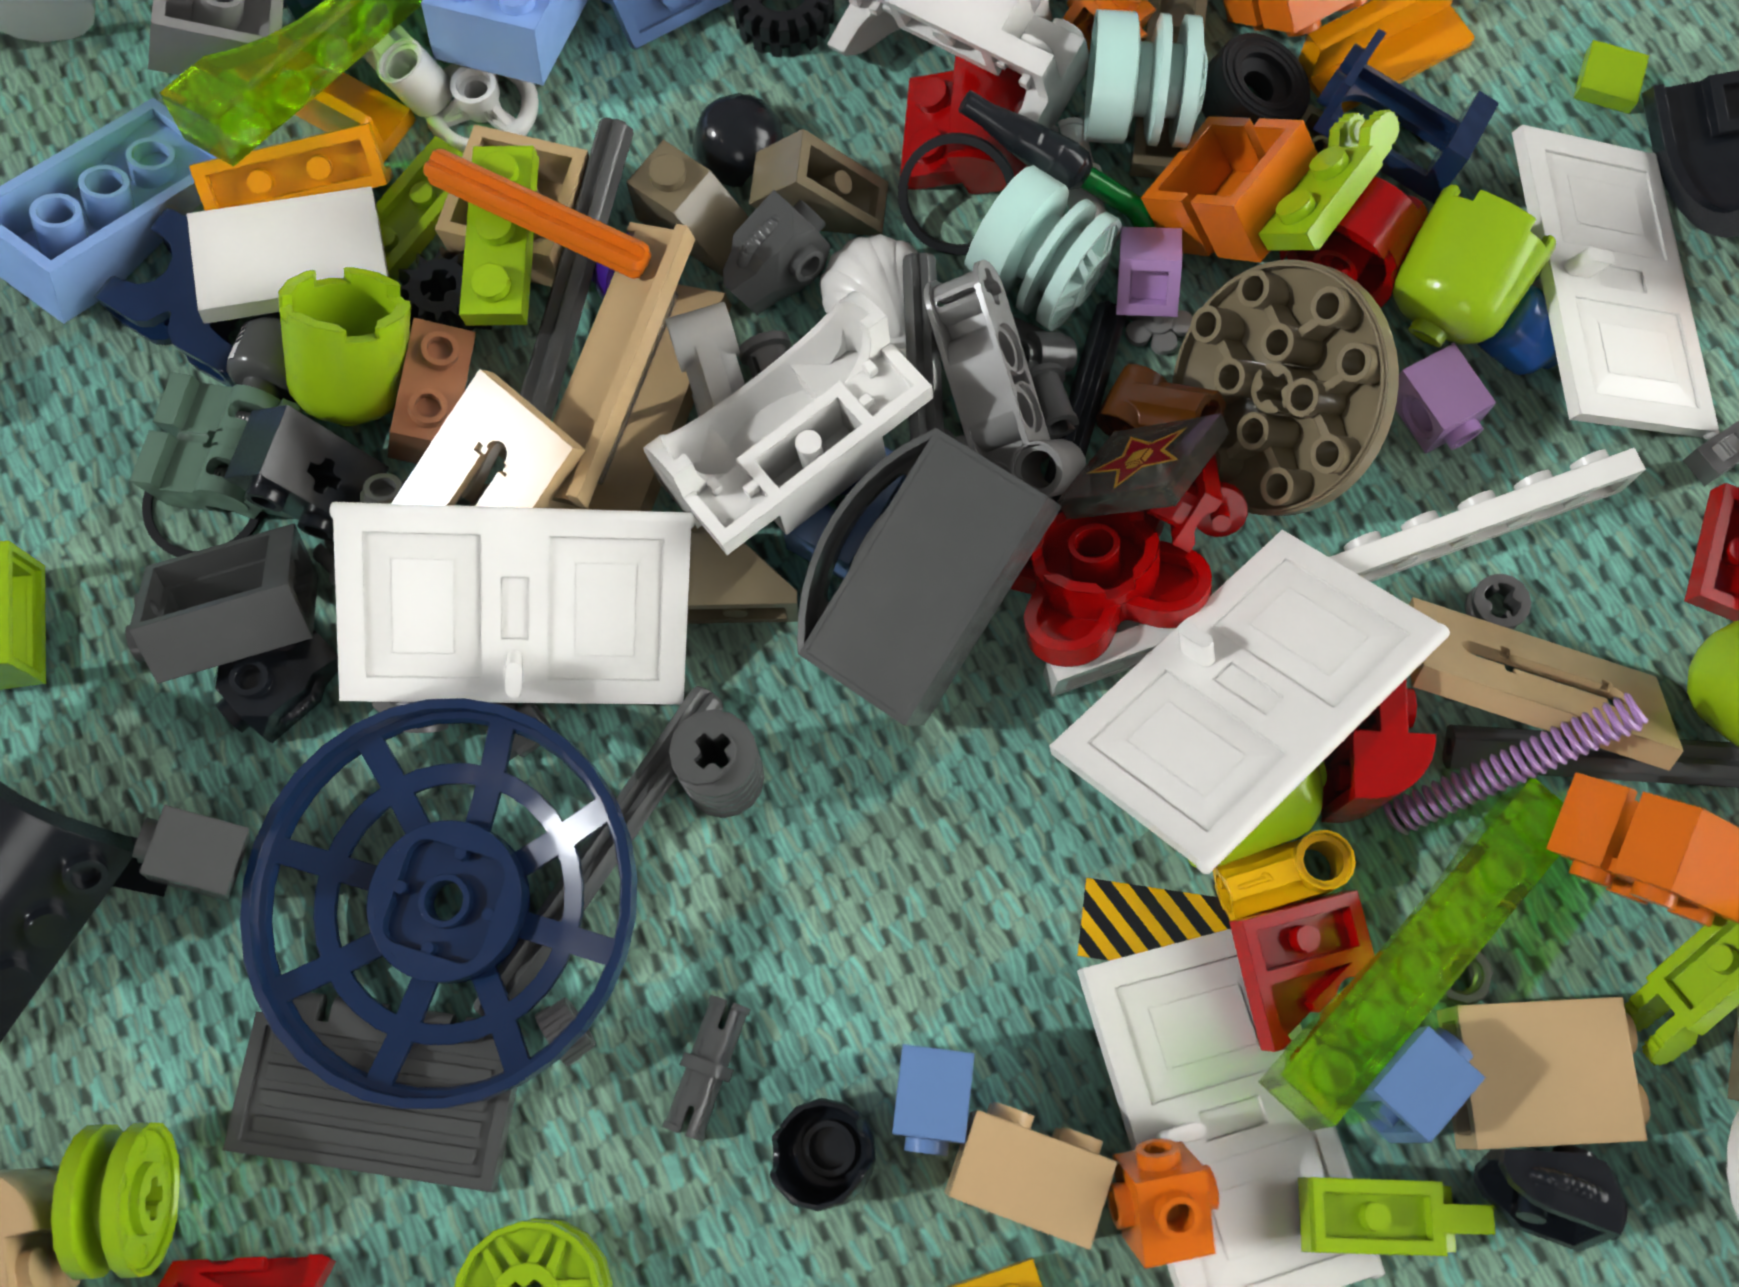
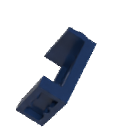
M1378 29L1366 48L1357 43L1353 45L1340 67L1324 88L1316 102L1326 107L1313 129L1328 138L1330 128L1335 122H1339L1338 118L1343 117L1344 112L1341 105L1347 101L1363 103L1376 111L1390 110L1395 112L1400 126L1433 145L1438 151L1427 170L1391 149L1382 161L1383 166L1380 171L1434 204L1442 190L1451 184L1469 160L1499 102L1478 91L1458 120L1367 64L1386 32Z

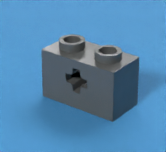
M164 805L159 820L148 817L145 819L132 857L137 858V862L143 863L140 873L149 881L229 902L251 839L249 828Z

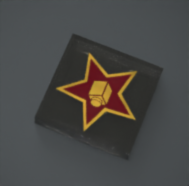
M1222 414L1113 432L1057 500L1062 506L1061 509L1066 519H1080L1176 506L1229 434Z

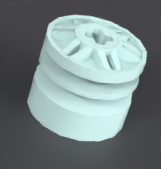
M1096 9L1086 81L1084 108L1085 142L1124 144L1130 130L1132 118L1135 116L1143 117L1144 136L1148 146H1157L1164 118H1168L1169 143L1171 147L1187 148L1191 140L1195 121L1202 109L1207 80L1208 56L1204 44V22L1201 15H1184L1177 43H1174L1173 22L1170 13H1160L1151 41H1141L1140 21L1136 11Z
M1032 165L1024 168L1008 183L985 215L965 258L964 274L973 271L974 263L986 260L997 271L1006 295L1022 281L1017 295L1016 308L1025 315H1029L1037 310L1036 321L1048 330L1053 331L1059 328L1073 311L1088 298L1100 281L1119 238L1122 224L1120 219L1109 212H1104L1095 218L1097 208L1088 199L1079 201L1063 216L1069 195L1067 186Z

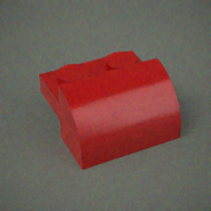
M955 55L953 71L909 78L900 175L906 162L918 147L936 136L947 133L972 134L990 142L1005 156L1015 176L1027 166L1007 151L980 125L958 112L963 98L972 90L989 102L1019 114L1027 90L1021 87L1018 82L1022 74L1006 67L997 76ZM954 143L938 146L918 160L911 172L908 190L963 183L969 194H983L1003 191L1007 185L1002 171L989 155L973 146Z
M1407 678L1323 760L1327 781L1325 786H1323L1322 822L1345 823L1366 817L1415 784L1428 769L1435 752L1436 734L1409 733L1408 728H1412L1416 720L1417 698L1414 689L1407 688Z

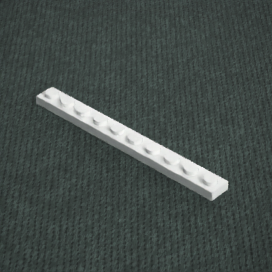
M1635 448L1609 456L1605 449L1598 450L1570 465L1571 470L1553 476L1550 470H1543L1514 485L1515 490L1496 497L1493 490H1487L1461 502L1457 506L1459 511L1439 517L1435 510L1415 516L1401 525L1402 531L1382 538L1379 531L1361 535L1348 542L1343 547L1344 552L1329 558L1366 580L1373 582L1619 493L1641 475L1646 468ZM1124 620L1119 624L1109 647L1097 659L1087 664L1073 667L1056 666L1046 662L1042 675L1051 697L1133 668L1175 628H1158Z

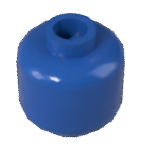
M1533 284L1527 290L1504 326L1493 337L1477 343L1483 351L1516 375L1532 374L1541 368L1550 369L1558 364L1544 292Z

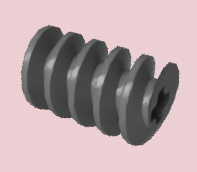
M716 709L697 712L682 721L672 736L669 754L671 766L694 806L709 816L719 818L740 815L753 806L762 792L765 776L755 738L746 723L732 713ZM715 762H718L720 765H722V766H724V767H723L722 769H720V768H719L716 764H714V763H715Z

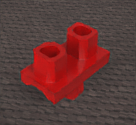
M1198 446L1192 457L1188 459L1165 448V450L1179 460L1150 465L1144 476L1145 486L1151 488L1152 491L1146 503L1147 514L1171 525L1172 545L1190 553L1195 545L1194 533L1196 527L1205 535L1213 537H1225L1237 532L1244 525L1248 516L1247 501L1242 491L1236 486L1220 482L1215 452Z

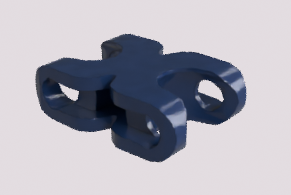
M166 208L151 226V230L162 236L164 245L172 254V259L166 272L154 281L142 284H135L112 276L96 293L95 298L116 320L156 345L173 344L186 355L189 363L197 370L228 387H233L236 384L232 382L226 370L227 360L233 348L229 343L228 336L233 325L241 318L203 323L197 307L187 216L173 209Z

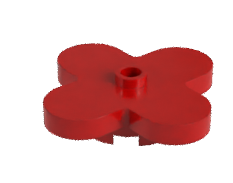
M1116 475L1105 477L1090 485L1081 496L1076 507L1068 508L1056 515L1010 588L1032 595L1024 612L1025 634L1029 648L1041 660L1062 667L1087 664L1097 659L1106 651L1122 621L1130 620L1158 628H1177L1186 618L1197 613L1212 595V573L1207 561L1194 550L1188 553L1172 545V543L1159 540L1164 528V521L1147 514L1146 503L1152 489L1145 486L1144 478L1132 475L1115 489Z

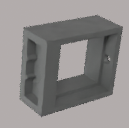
M295 523L145 567L139 593H136L134 596L135 608L131 623L126 626L125 635L134 659L139 663H147L157 684L313 638L318 573Z

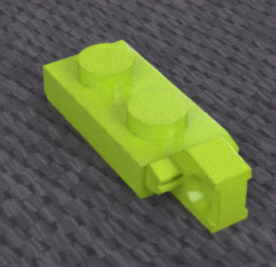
M1298 1177L1301 1252L1448 1256V1252H1457L1455 1234L1496 1235L1493 1205L1453 1204L1452 1186H1444L1442 1181Z

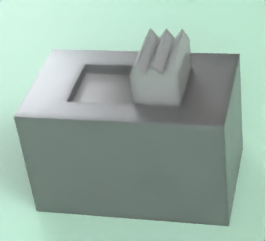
M1739 421L1696 448L1683 460L1704 486L1739 464Z

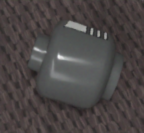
M269 313L264 317L250 319L241 327L228 357L226 368L228 375L235 384L252 386L268 392L280 400L284 398L291 402H296L290 395L286 382L280 314Z

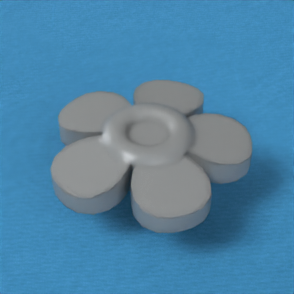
M1183 310L1178 311V317L1127 315L1132 322L1127 325L1125 336L1132 345L1137 347L1146 345L1150 338H1152L1151 348L1154 353L1159 355L1170 354L1177 347V337H1184L1191 326L1192 315Z

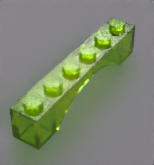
M324 0L297 21L266 37L234 49L203 56L161 90L159 94L186 141L235 166L387 36L388 33L422 6V0Z
M1529 778L1526 783H1521L1501 796L1464 839L1442 875L1398 930L1353 980L1297 1035L1258 1081L1310 1131L1333 1127L1339 1123L1560 856L1547 850L1546 847L1564 802L1536 778Z

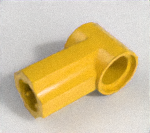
M1318 830L1299 840L1216 867L1212 871L1215 881L1214 887L1221 907L1225 910L1231 921L1306 899L1325 896L1349 881L1354 874L1356 860L1354 850L1348 840L1336 832ZM1306 850L1318 851L1326 857L1331 870L1328 880L1316 879L1308 873L1304 865Z

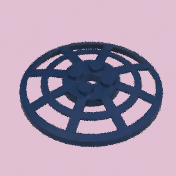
M466 698L426 699L388 708L353 724L321 746L290 778L271 805L256 836L243 880L240 911L243 960L254 997L272 1031L298 1062L327 1084L363 1101L399 1109H446L489 1100L525 1084L557 1062L588 1031L610 998L627 959L636 920L637 871L632 840L618 801L598 769L572 742L539 720L501 704ZM473 723L489 726L481 765L470 763L438 764L405 774L386 740L404 733L406 730L437 724ZM515 734L535 741L560 758L586 785L594 800L563 821L558 811L541 793L519 778L507 774ZM362 754L381 788L371 794L348 817L334 837L329 850L292 840L291 836L299 819L318 792L346 764ZM444 785H475L466 822L446 820L431 823L416 795L423 790ZM502 793L526 807L546 831V833L517 851H514L497 834L491 832ZM392 808L405 835L389 848L378 866L351 858L355 847L366 831L387 810ZM605 825L608 826L614 842L620 877L619 917L614 938L580 928L584 913V879L576 845ZM556 858H559L564 881V912L561 922L529 912L530 889L527 876ZM281 865L319 876L315 889L313 920L316 945L320 958L285 974H281L276 958L272 923L275 885ZM341 883L368 891L367 920L370 933L342 946L337 919ZM455 883L459 886L463 895L462 907L453 918L443 921L435 911V898L444 886ZM520 938L552 948L547 961L536 977L518 996L510 1000L497 966L511 953ZM571 954L605 965L596 987L576 1017L547 1046L530 1057L518 1020L529 1013L550 992L566 968ZM384 957L397 970L412 977L397 1013L390 1011L375 1000L360 984L353 972ZM472 980L485 1013L484 1016L455 1024H429L423 1022L439 983L454 984ZM332 983L337 994L356 1015L375 1029L386 1033L387 1036L369 1072L367 1073L350 1065L326 1047L304 1022L292 1000ZM492 1034L504 1072L485 1080L452 1087H414L395 1083L414 1043L423 1045H456L479 1040Z

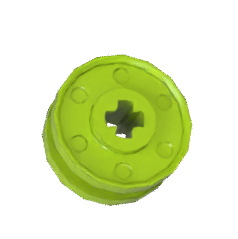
M133 1123L125 1131L117 1124L86 1125L70 1142L62 1157L54 1185L51 1226L53 1247L61 1270L73 1280L105 1277L110 1270L120 1278L149 1276L163 1262L173 1239L178 1215L180 1188L179 1154L172 1133L163 1123Z
M532 1218L492 1231L471 1249L456 1276L454 1287H526L536 1282H539L542 1287H613L606 1256L588 1233L565 1220Z

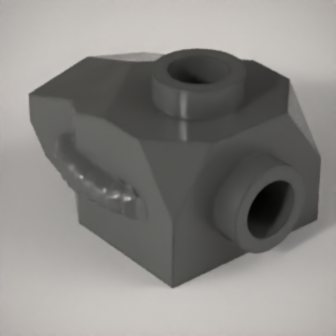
M773 190L733 234L732 249L723 268V284L756 315H759L780 300L796 294L810 285L826 267L831 245L819 233L826 226V223L801 199L792 207Z

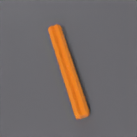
M435 149L432 151L429 160L424 165L423 173L428 177L431 185L632 279L640 278L650 263L652 254L649 252L647 243L445 149Z

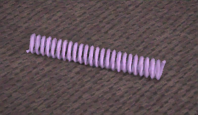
M1625 692L1624 699L1634 720L1623 706L1621 700L1614 697L1613 703L1623 725L1616 717L1609 703L1604 702L1602 707L1607 714L1612 729L1603 718L1600 710L1595 707L1592 709L1602 735L1593 724L1589 714L1582 712L1581 717L1589 730L1592 740L1584 731L1578 718L1572 716L1571 723L1578 733L1582 746L1573 735L1568 723L1562 721L1560 726L1569 741L1572 751L1564 742L1558 728L1551 726L1550 732L1559 746L1561 755L1555 749L1548 733L1541 730L1540 737L1549 751L1551 760L1545 754L1538 738L1531 735L1530 742L1539 756L1541 765L1535 759L1528 743L1521 740L1520 747L1529 761L1531 770L1525 764L1517 746L1511 744L1509 749L1520 768L1521 775L1515 769L1508 752L1501 749L1499 754L1510 773L1511 779L1506 775L1499 758L1491 754L1490 761L1500 777L1501 784L1495 778L1488 761L1481 758L1480 766L1490 781L1491 788L1486 784L1477 764L1471 763L1470 770L1479 784L1482 794L1477 790L1469 771L1461 767V777L1471 791L1472 798L1467 794L1460 776L1455 772H1451V781L1460 794L1462 802L1457 798L1450 780L1442 776L1440 780L1442 787L1438 782L1432 780L1431 788L1442 805L1443 812L1438 808L1431 789L1426 785H1422V794L1418 790L1413 789V800L1410 795L1405 793L1402 797L1403 803L1397 798L1393 800L1395 811L1405 824V829L1394 817L1391 811L1393 806L1390 803H1386L1383 806L1385 814L1398 832L1408 835L1410 829L1418 831L1420 825L1427 827L1429 821L1437 822L1439 816L1447 818L1449 812L1456 814L1458 808L1466 809L1468 803L1476 805L1478 799L1486 801L1488 795L1496 796L1498 790L1506 792L1508 786L1516 787L1518 781L1526 783L1528 777L1536 778L1538 772L1546 774L1548 767L1557 769L1558 763L1567 765L1568 759L1577 760L1579 753L1588 756L1589 750L1598 751L1600 744L1609 746L1611 739L1620 741L1621 734L1630 737L1632 729L1641 732L1642 723L1646 724L1648 719L1641 712L1631 694ZM1444 791L1452 801L1453 808L1449 805ZM1426 802L1428 803V805H1429L1430 808L1432 809V811H1433V816L1429 813V810H1428V807H1427V805H1426ZM1417 807L1423 814L1424 821L1420 818ZM1407 811L1409 812V814L1411 815V817L1414 819V825H1413L1412 822L1410 821V818H1409V815H1408Z

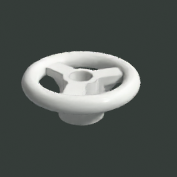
M450 64L444 69L451 78L450 90L454 99L438 114L425 117L427 125L434 136L436 135L464 153L469 138L458 135L449 127L468 120L478 123L489 122L498 130L523 136L529 133L538 113V93L534 83L506 77L514 83L521 96V109L517 118H514L502 109L499 102L500 88L498 80L500 75L456 64Z

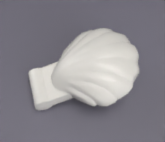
M881 234L869 238L857 237L848 241L841 250L831 255L826 270L820 278L819 286L825 312L828 313L837 302L852 291L860 292L887 315L891 342L906 357L902 265L904 256L918 253L917 250L908 242L895 240Z

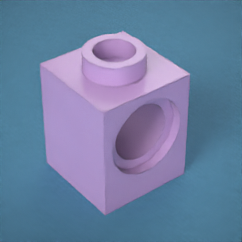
M1121 227L1116 315L1178 317L1182 272V228Z
M1455 343L1410 365L1399 374L1395 410L1425 454L1445 443L1450 450H1454L1474 439L1484 429L1480 422L1496 404V401Z

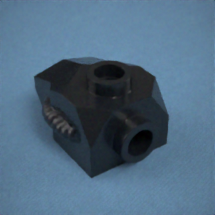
M314 629L313 638L217 666L214 685L223 698L215 706L241 733L251 726L264 739L274 743L321 702L326 685L338 672V654Z
M1567 1145L1555 1146L1552 1148V1151L1491 1149L1475 1165L1473 1180L1482 1197L1499 1210L1515 1229L1578 1252L1608 1240H1616L1622 1235L1627 1221L1628 1207L1618 1177L1605 1161L1597 1159L1593 1153L1585 1149Z

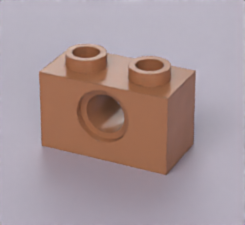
M413 318L390 428L387 458L418 464L465 392L476 332Z

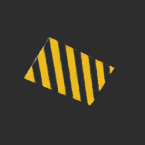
M1086 878L1077 956L1111 961L1231 929L1230 919L1225 910L1222 909L1218 897Z

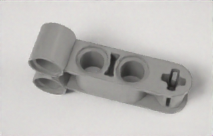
M981 260L974 263L973 271L943 284L936 280L927 283L924 288L925 306L968 447L1048 497L1069 494L1078 489L1085 478L1087 470L1086 458L1081 449L1073 442L1065 439H1050L1006 292L995 268L990 262ZM940 302V303L945 304V305L942 306V307H939V306H938V303ZM1046 453L1053 458L1056 464V475L1051 484L1044 479L1041 473V462Z

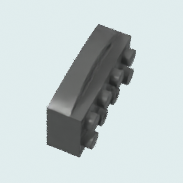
M938 428L903 444L883 458L859 480L845 496L825 527L809 563L802 588L798 613V654L902 725H925L1062 506ZM906 475V479L888 508L875 521L864 537L847 575L830 601L828 599V589L832 573L841 549L852 528L868 506L884 489L898 477Z

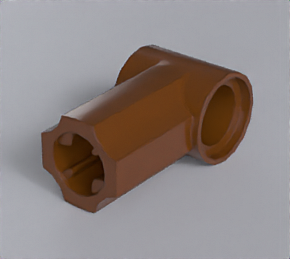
M1128 364L1121 371L1097 412L1095 419L1097 426L1106 435L1126 445L1130 437L1144 441L1147 436L1160 439L1186 428L1174 442L1203 447L1207 442L1216 443L1225 427L1224 410L1226 402L1217 390L1168 383L1163 376L1146 366Z

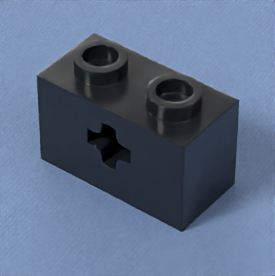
M283 405L251 412L224 479L246 491L244 497L250 503L269 511H283L299 520L297 527L304 533L323 540H334L333 518H331L329 512L331 503H360V493L363 490L365 481L373 475L387 473L389 467L289 405Z

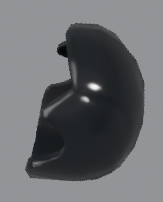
M736 93L720 97L708 104L698 118L692 145L695 161L711 170L721 184L730 187H741L753 175L756 152L784 139L781 121L762 99L751 94Z
M818 1098L796 1106L781 1123L780 1128L772 1135L773 1168L769 1175L773 1185L793 1206L814 1211H824L848 1204L865 1189L873 1174L876 1154L875 1139L870 1123L864 1119L862 1113L846 1102Z

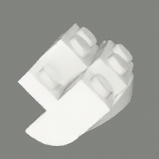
M849 0L850 5L827 43L830 49L847 57L863 53L891 33L903 29L997 76L1002 69L1005 70L1008 67L1022 74L1018 82L1021 87L1027 89L1019 114L1048 128L1057 123L1086 73L1089 61L1087 43L1082 31L1064 19L1054 18L1053 20L1048 0Z
M852 291L837 302L805 336L753 379L695 420L671 433L659 435L644 446L643 449L661 486L683 512H692L694 514L697 529L703 526L726 555H729L773 520L788 535L861 479L886 457L883 436L933 399L932 385L891 342L887 315L865 295Z

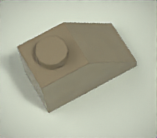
M804 128L756 152L749 205L757 209L767 196L775 190L792 207L800 199L805 202L826 223V226L821 231L869 236L883 233L888 182Z
M663 139L626 181L636 219L645 225L673 230L676 224L687 225L695 238L690 255L723 277V268L732 249L733 234L749 216L711 170Z
M694 526L691 529L687 624L798 622L800 606L797 591L745 542L729 555H726L703 526L698 529Z

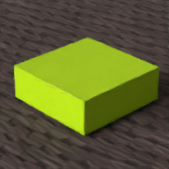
M1593 40L1585 51L1573 98L1630 114L1638 103L1650 55Z

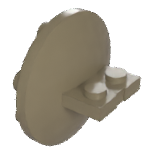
M1278 260L1252 267L1238 274L1217 290L1204 306L1195 312L1191 326L1180 347L1172 383L1220 392L1226 402L1224 410L1225 427L1216 443L1208 442V445L1203 446L1215 452L1220 482L1232 484L1242 491L1247 501L1248 513L1267 516H1290L1312 511L1335 500L1353 486L1370 467L1378 455L1393 421L1399 387V366L1393 334L1387 319L1370 293L1357 281L1341 271L1318 263L1302 260ZM1180 443L1184 456L1190 459L1184 444Z

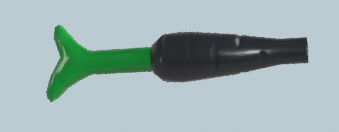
M972 90L965 95L958 112L980 125L1026 166H1036L1066 185L1068 190L1082 188L1130 219L1133 227L1156 228L1141 196L1094 168L1090 153L1078 142L1026 116L995 105Z

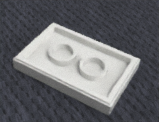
M372 186L187 213L197 307L204 324L280 312L278 291L288 279L304 271L315 270L316 280L344 278L345 267L375 271L389 277Z

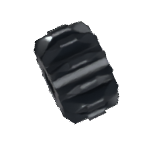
M440 245L435 259L431 260L416 252V264L418 267L415 270L399 269V280L402 284L400 296L405 301H410L411 305L410 332L413 318L473 331L475 328L492 330V325L466 326L459 315L464 250L452 258L449 250Z

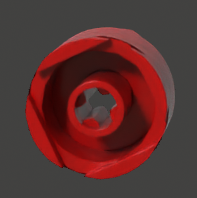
M1375 176L1319 250H1279L1281 260L1287 257L1288 260L1314 262L1341 271L1368 291L1381 308L1393 294L1397 269L1399 271L1412 242L1428 216V211L1424 203L1418 198L1405 195L1391 183Z

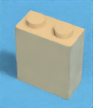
M1623 997L1457 1005L1437 1010L1439 1028L1447 1030L1468 1047L1473 1055L1469 1063L1486 1077L1452 1117L1456 1149L1483 1150L1648 1141L1645 1125L1649 1122L1650 1105L1646 1091L1637 1082L1633 1054L1636 1052L1638 1044L1637 1030L1632 1017L1625 1012Z

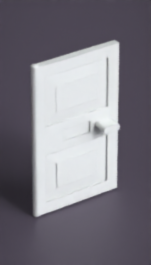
M1522 124L1512 132L1527 212L1537 219L1531 228V232L1540 240H1542L1544 235H1552L1556 239V249L1540 271L1541 278L1532 284L1544 292L1569 420L1700 437L1706 440L1712 439L1720 432L1657 155L1655 153Z
M356 502L331 503L329 512L331 518H333L339 701L417 702L426 699L466 698L489 703L681 705L684 702L691 529L695 525V516L692 512Z
M1281 530L1217 589L1197 613L1179 624L1177 628L1049 745L1051 755L1190 860L1200 872L1209 874L1450 635V631L1446 625L1438 623L1303 541Z
M1231 929L1077 970L1131 1149L1135 1150L1139 1143L1150 1139L1182 1141L1202 1165L1207 1164L1211 1168L1217 1182L1220 1204L1217 1210L1211 1211L1216 1254L1167 1264L1174 1287H1343L1367 1278L1377 1279L1384 1276L1385 1270L1379 1254L1301 1252L1298 1177L1353 1178L1301 1023L1288 1035L1292 1041L1285 1049L1277 1052L1261 1051Z

